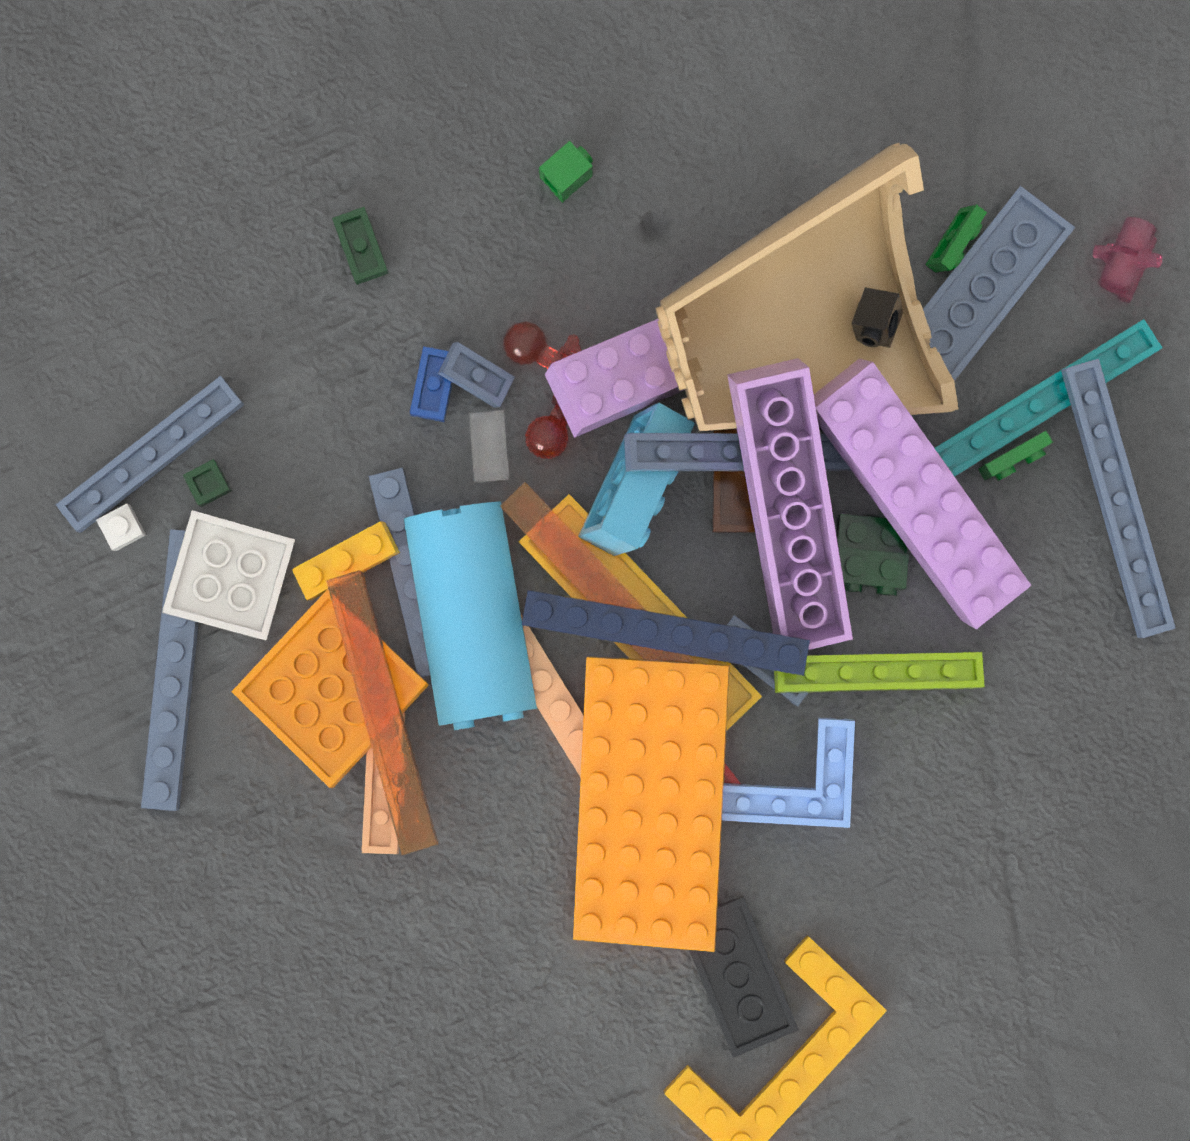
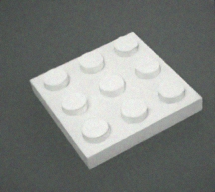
M192 510L162 613L267 640L295 539Z

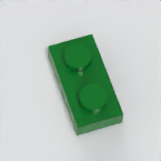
M977 204L960 208L925 265L935 273L955 269L964 258L963 251L968 242L973 240L981 231V221L987 212Z
M1044 431L985 464L978 470L984 481L995 476L997 481H1000L1016 472L1013 465L1025 459L1026 463L1030 464L1046 455L1043 448L1052 444L1053 441L1047 431Z

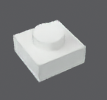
M125 504L96 520L113 551H117L146 536L134 510L129 504Z

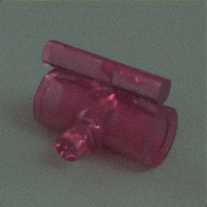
M1128 217L1122 225L1115 244L1109 243L1107 246L1096 245L1094 247L1093 257L1102 259L1106 263L1098 284L1107 291L1119 294L1117 298L1123 302H1131L1145 269L1148 267L1159 268L1162 264V255L1152 253L1157 242V238L1154 237L1157 229L1153 224L1140 218Z

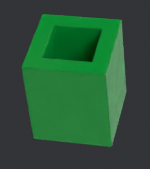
M569 141L539 167L540 179L563 203L593 176V159L582 146L576 148Z

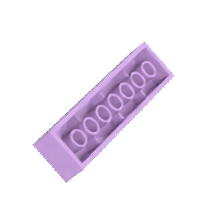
M799 358L727 374L773 633L810 640L809 650L852 640L810 369Z
M858 359L814 394L818 425L961 621L974 629H978L1032 586L874 362Z

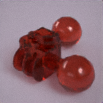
M527 321L512 325L506 331L503 338L505 353L513 362L521 365L537 362L547 370L552 363L582 351L579 345V337L575 334L570 335L564 346L559 351H556L547 345V338L543 330L536 324ZM554 395L552 397V404L555 406L550 414L534 419L528 425L525 432V443L528 450L542 459H553L561 455L569 442V432L566 428L568 423Z

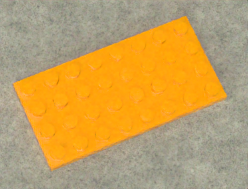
M586 657L573 940L715 951L730 665Z

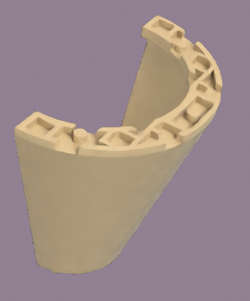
M896 143L886 147L660 300L661 306L656 308L659 319L657 323L663 342H665L667 347L666 355L671 371L674 372L679 390L685 389L687 395L686 398L681 399L688 420L695 419L699 431L737 428L727 374L799 358L810 369L813 394L818 392L855 361L864 359L874 362L910 415L952 412L959 409L954 379L949 373L940 353L937 352L936 347L931 348L929 345L930 338H932L931 331L922 305L916 297L914 279L907 252L899 193H902L903 189L909 195L924 191L919 156L910 146ZM865 287L899 293L903 315L890 348L883 346L868 347L856 340L851 323Z

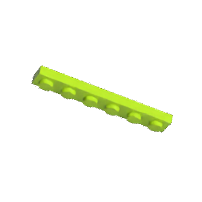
M982 652L807 655L804 676L774 671L775 693L975 689L985 687Z

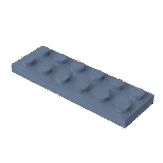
M1021 186L923 308L932 337L930 338L929 345L931 348L936 347L954 381L1075 229L1072 224Z

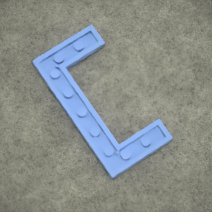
M818 718L815 788L724 783L722 821L850 828L855 720Z

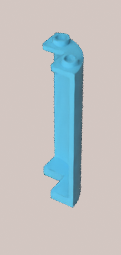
M501 501L460 506V508L446 511L441 509L404 518L439 726L453 723L454 730L475 727V719L502 715L504 722L524 718L523 711L537 709Z

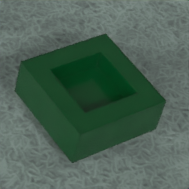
M214 459L183 475L195 501L200 507L232 491L217 461Z

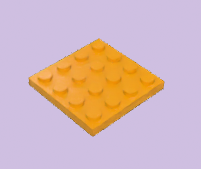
M327 589L231 692L329 788H334L429 684L332 591Z

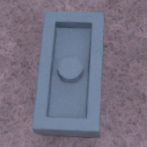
M459 342L452 344L438 372L439 375L494 408L501 407L515 378Z

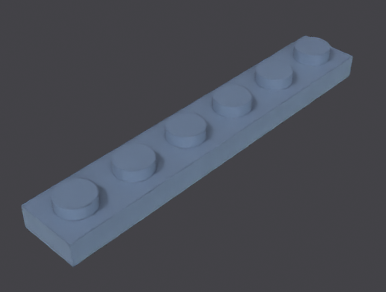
M219 376L59 501L56 506L76 532H83L98 518L106 514L244 406V403L225 379Z
M399 468L371 475L369 479L379 520L386 523L400 552L389 558L416 671L421 677L430 676L404 524V518L414 516L415 512L404 469Z

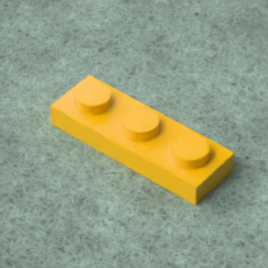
M380 521L293 568L292 571L306 600H313L322 595L327 589L332 590L400 552L386 523Z

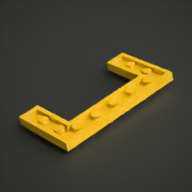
M808 935L785 958L784 962L822 997L834 1011L750 1103L738 1113L689 1065L664 1090V1094L713 1141H768L887 1011Z

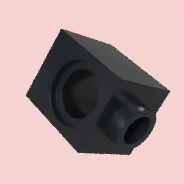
M865 287L851 323L858 342L868 347H891L903 315L899 293Z

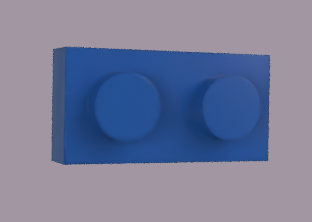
M423 346L410 409L411 416L445 422L453 382L439 375L438 372L449 351Z

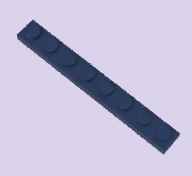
M532 590L527 591L522 619L523 626L804 676L810 640Z

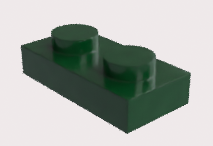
M365 207L333 217L332 220L356 285L389 274Z

